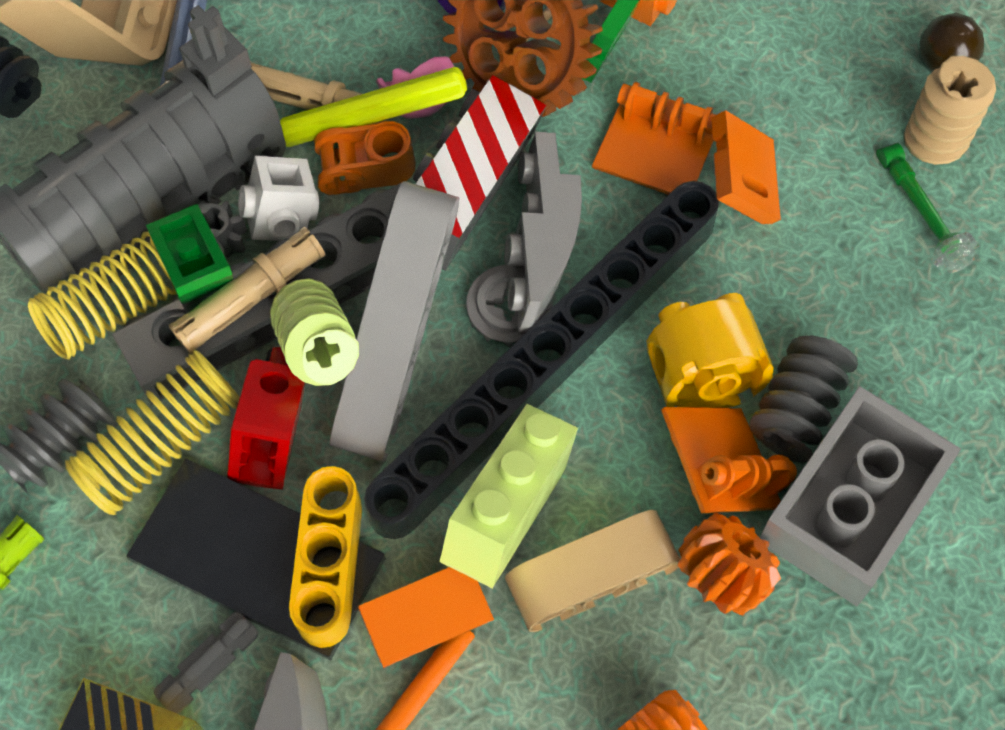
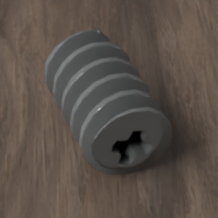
M813 335L799 336L792 339L786 350L787 356L782 358L777 367L778 374L773 376L768 385L769 392L765 393L759 402L760 410L754 413L749 422L752 433L765 447L778 455L788 457L790 461L800 463L808 462L813 455L812 450L805 444L818 445L821 442L823 436L817 427H825L830 423L832 417L827 409L836 408L839 405L841 398L837 391L847 388L850 380L846 373L854 372L858 366L857 357L849 349L827 338Z
M67 379L58 381L62 400L46 393L41 395L40 402L45 412L44 415L29 408L23 410L22 416L27 426L25 431L10 423L4 426L9 444L6 446L0 443V465L27 494L28 491L25 486L27 481L42 488L48 485L43 467L48 466L61 473L66 470L60 453L64 450L77 456L76 450L82 451L78 440L81 435L96 443L99 442L96 438V433H99L96 422L101 421L107 425H112L114 428L119 425L105 404L80 379L79 386Z

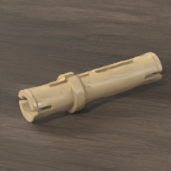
M251 62V69L260 78L272 100L283 104L310 110L362 94L346 89L345 84L333 80L326 84Z
M303 227L299 232L290 237L289 240L267 255L264 253L257 255L252 259L254 264L246 269L245 272L168 326L187 352L192 354L193 350L203 345L208 339L237 320L261 300L267 298L273 292L278 294L287 285L288 281L306 267L324 257L325 252L313 234L310 235V231Z

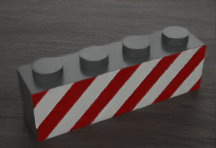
M494 75L491 76L481 92L475 89L470 91L458 115L462 119L459 123L453 120L448 122L436 145V148L440 150L436 155L427 152L413 177L416 185L460 198L455 224L442 267L444 271H446L520 158L521 153L524 152L547 106ZM393 203L390 207L389 214H391Z

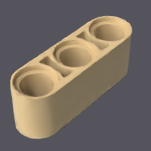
M648 510L530 559L507 573L505 580L529 632H538L543 630L541 624L558 616L563 621L595 607L594 600L611 593L616 598L648 584L646 578L663 570L666 575L671 574L679 568L677 564L681 558L657 511Z

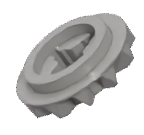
M500 265L488 269L476 278L468 291L466 305L471 326L481 332L487 342L493 339L503 342L509 348L524 334L518 333L517 311H515V317H512V321H506L503 309L494 307L495 304H503L504 298L507 296L510 280L514 277L513 266ZM551 301L545 314L552 308L553 301Z

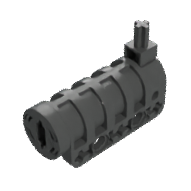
M198 5L189 11L192 21L187 24L192 39L179 47L183 60L164 73L165 83L150 93L139 90L121 102L122 113L106 124L95 120L77 133L79 143L60 156L49 152L32 164L35 173L13 189L7 184H3L0 187V243L41 292L46 294L48 287H56L61 280L66 279L68 281L70 274L78 275L81 268L89 269L91 262H99L102 256H110L112 250H120L122 244H130L133 238H140L143 232H148L147 224L192 205L198 204L200 206V201L203 200L206 203L220 204L222 202L219 199L233 188L238 191L242 185H246L249 182L255 156L283 157L286 150V142L275 104L260 78L251 69L252 66L247 49L224 27L220 12L214 6L204 11ZM150 236L146 237L145 241L150 243ZM135 243L134 246L140 249V243ZM125 249L124 253L131 257L130 249ZM115 255L114 259L121 263L120 255ZM126 260L128 269L130 270L133 266ZM104 261V265L111 270L110 261ZM94 267L93 271L101 277L99 267ZM116 267L117 273L120 277L121 275H123V273L120 269ZM83 273V278L91 284L89 274ZM106 273L108 282H109V284H111V283L113 282V280H112V278ZM73 279V285L81 291L79 281ZM96 280L97 286H98L99 290L101 291V290L104 289V288H103L102 285ZM86 287V290H87V293H88L89 297H90V298L93 297L94 295H93V294L91 293V291Z

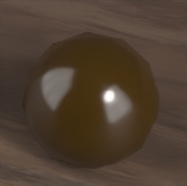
M957 12L933 19L920 37L921 60L931 72L940 68L941 64L950 56H966L978 61L983 56L984 36L982 29L972 17Z

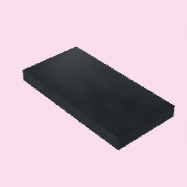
M185 458L126 557L131 562L234 613L239 612L248 620L330 661L341 643L340 641L331 647L325 648L310 645L301 637L290 617L289 602L301 513ZM359 542L350 624L359 610L358 606L362 604L386 560L384 553ZM333 546L324 547L315 554L312 564L318 567H329L337 562L342 550ZM327 603L315 605L307 613L306 624L314 627L325 625L334 616L335 607Z

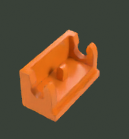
M451 567L358 606L383 668L494 620L479 582Z

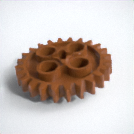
M448 0L457 11L443 16V21L454 26V33L443 37V42L456 45L457 52L449 58L452 63L462 62L464 66L462 72L465 80L471 78L474 82L472 89L481 92L491 76L494 75L546 104L547 106L542 117H545L555 112L556 107L561 109L572 103V95L575 96L587 88L582 78L585 79L597 71L587 61L588 58L602 53V48L590 42L591 36L603 31L602 26L589 24L588 16L598 9L596 4L583 5L581 0H504L506 6L504 13L499 7L498 0ZM544 4L551 11L552 25L545 20L543 15ZM483 24L486 25V26H488V27L495 28V29H493V30H497V31L495 32V31H491V30L485 29V28L483 27ZM516 27V31L509 30L511 28ZM547 37L559 40L561 46L553 41H549ZM527 38H534V39H532V40L526 42ZM492 45L498 50L500 62L494 58ZM537 56L544 62L546 74L539 70L536 62Z

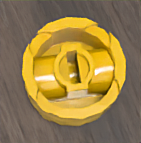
M728 293L716 300L692 306L687 302H676L666 306L658 314L660 324L653 329L646 340L647 353L666 407H674L676 405L677 407L730 408L742 404L738 394L750 388L754 397L773 378L774 367L753 314L746 306L743 296L738 293Z

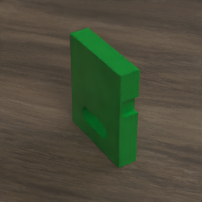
M617 0L602 24L603 31L597 33L592 42L602 48V53L587 59L597 71L584 80L592 83L624 32L640 0Z

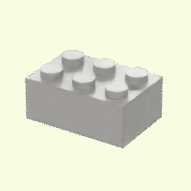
M859 386L767 521L760 538L769 541L768 548L853 605L858 606L878 580L961 448Z

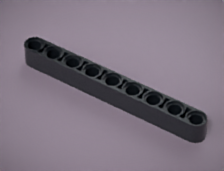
M690 181L676 187L370 483L366 489L364 501L370 525L377 534L389 539L403 538L410 534L499 446L526 404L538 408L708 240L713 231L719 205L717 193L711 186L703 182ZM695 212L699 214L701 217L689 218L685 216L683 213ZM658 245L665 248L667 252L656 253L647 247ZM622 279L627 280L633 286L618 288L612 285L611 282ZM588 314L595 317L598 321L592 324H581L575 321L574 317ZM549 349L558 352L561 357L554 361H544L538 358L536 354L542 350ZM506 386H517L524 391L521 396L514 399L504 398L497 392ZM472 422L479 423L486 428L484 433L476 437H466L459 433V429L462 426ZM432 460L441 461L447 466L443 473L433 477L425 476L418 471L424 463ZM399 499L407 504L405 510L397 516L388 517L378 512L380 506L387 500Z

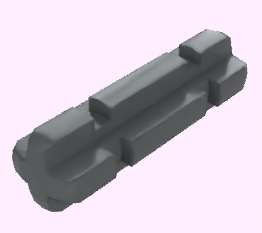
M239 612L232 613L219 626L222 632L217 637L211 633L177 666L180 672L174 678L169 674L155 687L154 694L169 712L174 715L181 713L194 700L191 694L196 689L202 692L236 659L233 653L238 648L243 652L257 638L258 632L245 616Z

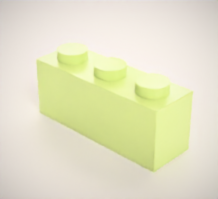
M526 404L450 517L440 562L493 589L560 480L567 466L578 427Z

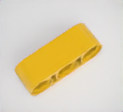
M335 466L318 469L306 481L303 490L289 602L290 617L301 637L310 645L319 648L331 647L339 643L347 634L350 626L362 518V502L354 479L343 468ZM340 491L348 495L344 504L337 509L327 510L319 506L322 498L330 492ZM333 546L342 550L337 562L329 567H318L312 564L315 554L324 547ZM327 603L335 607L334 616L325 625L314 627L306 624L307 613L315 605Z

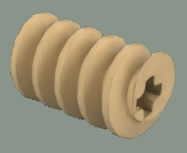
M950 56L941 64L940 68L935 69L927 77L904 132L905 146L913 156L923 162L934 165L949 164L963 156L974 139L976 131L980 127L982 119L985 117L996 92L995 78L988 67L973 58Z

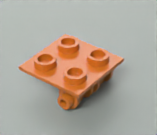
M634 82L632 86L623 83L617 98L619 106L593 161L592 168L669 195L676 187L685 182L698 181L714 142L711 117L716 114L712 113L713 108L709 106L704 109L690 103L683 104L684 98L679 96L676 101L669 99L668 92L664 91L660 96L657 95V92L640 87L638 82Z
M664 407L661 409L672 443L676 447L690 483L691 492L697 501L701 513L765 511L777 508L781 502L777 493L787 488L795 480L797 475L796 466L784 455H773L768 459L761 455L742 408Z

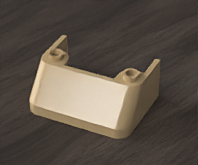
M0 0V22L60 58L142 66L163 55L171 30L177 0H82L81 7L70 0Z

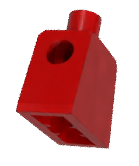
M281 347L269 349L265 361L255 359L249 363L231 428L227 478L236 483L283 490L302 408L305 382L301 381L291 372Z

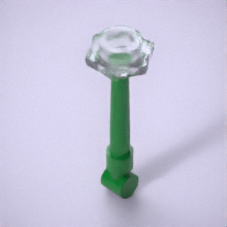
M899 143L878 149L876 155L884 169L889 167V173L898 186L901 185L939 240L935 251L930 255L931 262L938 269L945 267L949 273L958 272L969 266L977 256L975 250L980 246L976 239H974V236L967 231L964 233H950L916 180L915 172L909 163L905 161V153Z

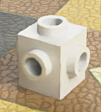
M268 156L254 157L249 184L241 186L238 199L239 215L242 218H247L252 240L281 241L292 237L303 227L308 228L309 221L316 220L319 210V196L314 186L307 159Z

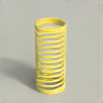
M143 232L140 238H133L130 244H122L120 250H112L110 256H102L99 262H91L89 269L81 268L78 275L70 274L68 281H59L57 287H48L46 294L38 293L34 295V298H29L28 309L34 324L47 344L61 358L70 360L71 356L75 357L76 350H84V341L87 344L94 345L95 336L104 339L106 330L115 332L116 323L124 326L126 325L127 318L137 317V311L146 314L148 306L156 307L158 300L166 301L168 294H177L174 286L172 291L165 285L160 273L148 257L145 246L155 255L163 272L170 279L151 236L150 243L145 241V238L150 236L149 232ZM135 243H140V249L134 246ZM125 249H130L131 257L124 253ZM136 254L144 260L152 276L160 285L163 297L156 292L149 278L141 269ZM115 255H120L121 263L114 259ZM126 260L135 268L142 282L150 291L153 303L146 298L131 275ZM104 261H110L111 270L104 265ZM94 267H99L101 277L93 271ZM116 267L126 276L132 288L139 296L143 309L132 299L123 285ZM83 273L89 274L91 284L83 278ZM106 273L112 278L126 298L132 314L124 308L113 292ZM73 279L79 281L81 291L73 285ZM96 280L115 303L122 321L109 308L97 286ZM62 285L68 287L71 298L62 291ZM86 287L104 309L111 326L98 313L87 293ZM54 291L58 294L60 304L51 297V292ZM75 293L84 302V304L87 306V308L95 318L99 326L100 332L92 325V323L85 315L76 298ZM66 302L76 312V314L84 324L90 339L83 333V331L77 325L76 321L72 317L66 305ZM60 314L63 316V318L66 320V322L72 329L74 335L78 340L79 345L74 341L69 328L67 327L66 323L64 322ZM45 315L54 325L55 329L57 330L59 336L62 339L64 346L57 339L54 332L50 328L45 318Z
M193 350V354H189L185 361L208 387L220 405L180 365H176L175 369L203 401L212 416L180 386L171 374H166V379L182 395L203 425L187 412L160 382H156L157 389L177 409L193 433L185 428L151 391H146V396L172 423L185 443L172 434L141 399H136L138 407L162 431L175 452L157 438L149 426L132 408H126L129 417L156 444L166 461L147 446L144 440L123 417L116 416L117 423L146 452L157 470L141 459L116 428L112 425H106L108 433L139 464L147 479L131 467L119 450L103 434L96 433L97 440L111 457L131 475L137 487L124 479L114 464L94 443L86 442V446L93 457L121 483L128 496L115 489L104 472L83 451L76 450L77 456H70L69 460H65L66 470L75 483L107 514L116 515L117 511H121L123 509L122 500L132 501V491L141 493L143 490L142 483L152 484L151 474L155 476L162 475L161 465L172 467L171 457L175 459L182 458L179 447L184 450H191L192 445L189 438L195 442H200L201 434L199 430L204 433H211L208 421L215 425L221 424V419L216 410L224 416H230L228 405L233 409H237L240 399L239 395L199 351ZM99 484L106 489L112 501L107 499L106 496L104 497L97 490H100Z

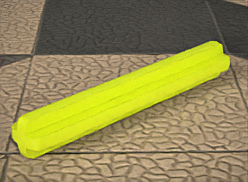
M452 67L283 117L280 123L286 147H293L313 141L318 133L326 129L369 125L462 98L467 91V83L462 70Z

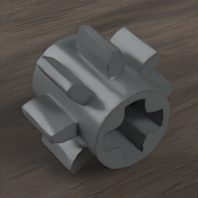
M204 200L200 201L199 208L226 260L234 251L244 253L246 249L242 238L239 236L248 231L244 218L240 217V215L232 217L233 214L228 201H224L221 205L206 203Z

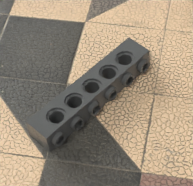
M401 183L388 190L381 189L371 193L361 204L342 214H331L322 219L315 228L309 230L310 235L313 234L322 246L325 256L306 267L286 284L308 278L321 281L332 289L339 305L370 289L390 218L389 210ZM367 236L380 237L377 242L371 244L359 242ZM289 238L277 242L275 245L271 247L269 252H267L265 255L273 251L275 248L281 246L283 243L289 240ZM323 260L334 262L325 269L313 268L316 263ZM254 262L238 263L231 266L233 280L251 267ZM215 292L184 305L181 304L177 295L172 303L151 314H141L130 319L122 329L112 334L145 395L146 391H151L160 401L165 399V396L157 389L156 382H160L171 395L178 392L166 379V374H171L182 388L189 386L175 369L176 365H180L195 382L200 380V377L185 361V358L189 356L185 347L182 345L177 347L169 346L176 336L168 325L186 315ZM277 294L269 295L237 320L208 339L195 351H199L216 370H219L277 339L270 318V308Z

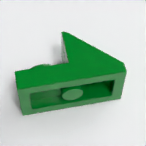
M198 204L146 225L182 305L215 292L233 280L230 266Z

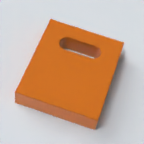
M727 110L711 117L713 140L716 141L717 152L714 153L717 200L760 224H773L780 221L774 139Z

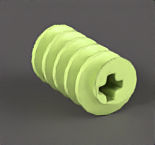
M310 278L295 280L284 286L274 297L270 308V318L274 333L291 372L301 381L315 386L332 385L344 379L355 367L359 357V342L355 339V334L332 289L323 282Z

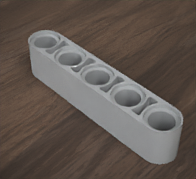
M406 181L401 183L393 203L356 339L359 342V357L354 369L345 379L332 427L330 446L378 461H386L388 456L385 453L389 436L395 435L455 224L459 197Z

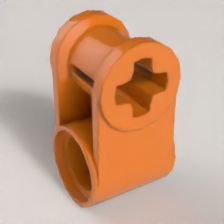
M383 121L377 124L350 128H330L318 133L314 138V148L321 157L322 172L318 175V188L327 195L353 193L361 189L397 185L410 179L415 171L416 161L411 137L408 130L402 124L395 121ZM338 143L339 148H334L333 145ZM391 152H397V153H398V154H396V155H394V156H391V157H382V156H384V155L387 154V153H391ZM340 176H345V180L341 181Z

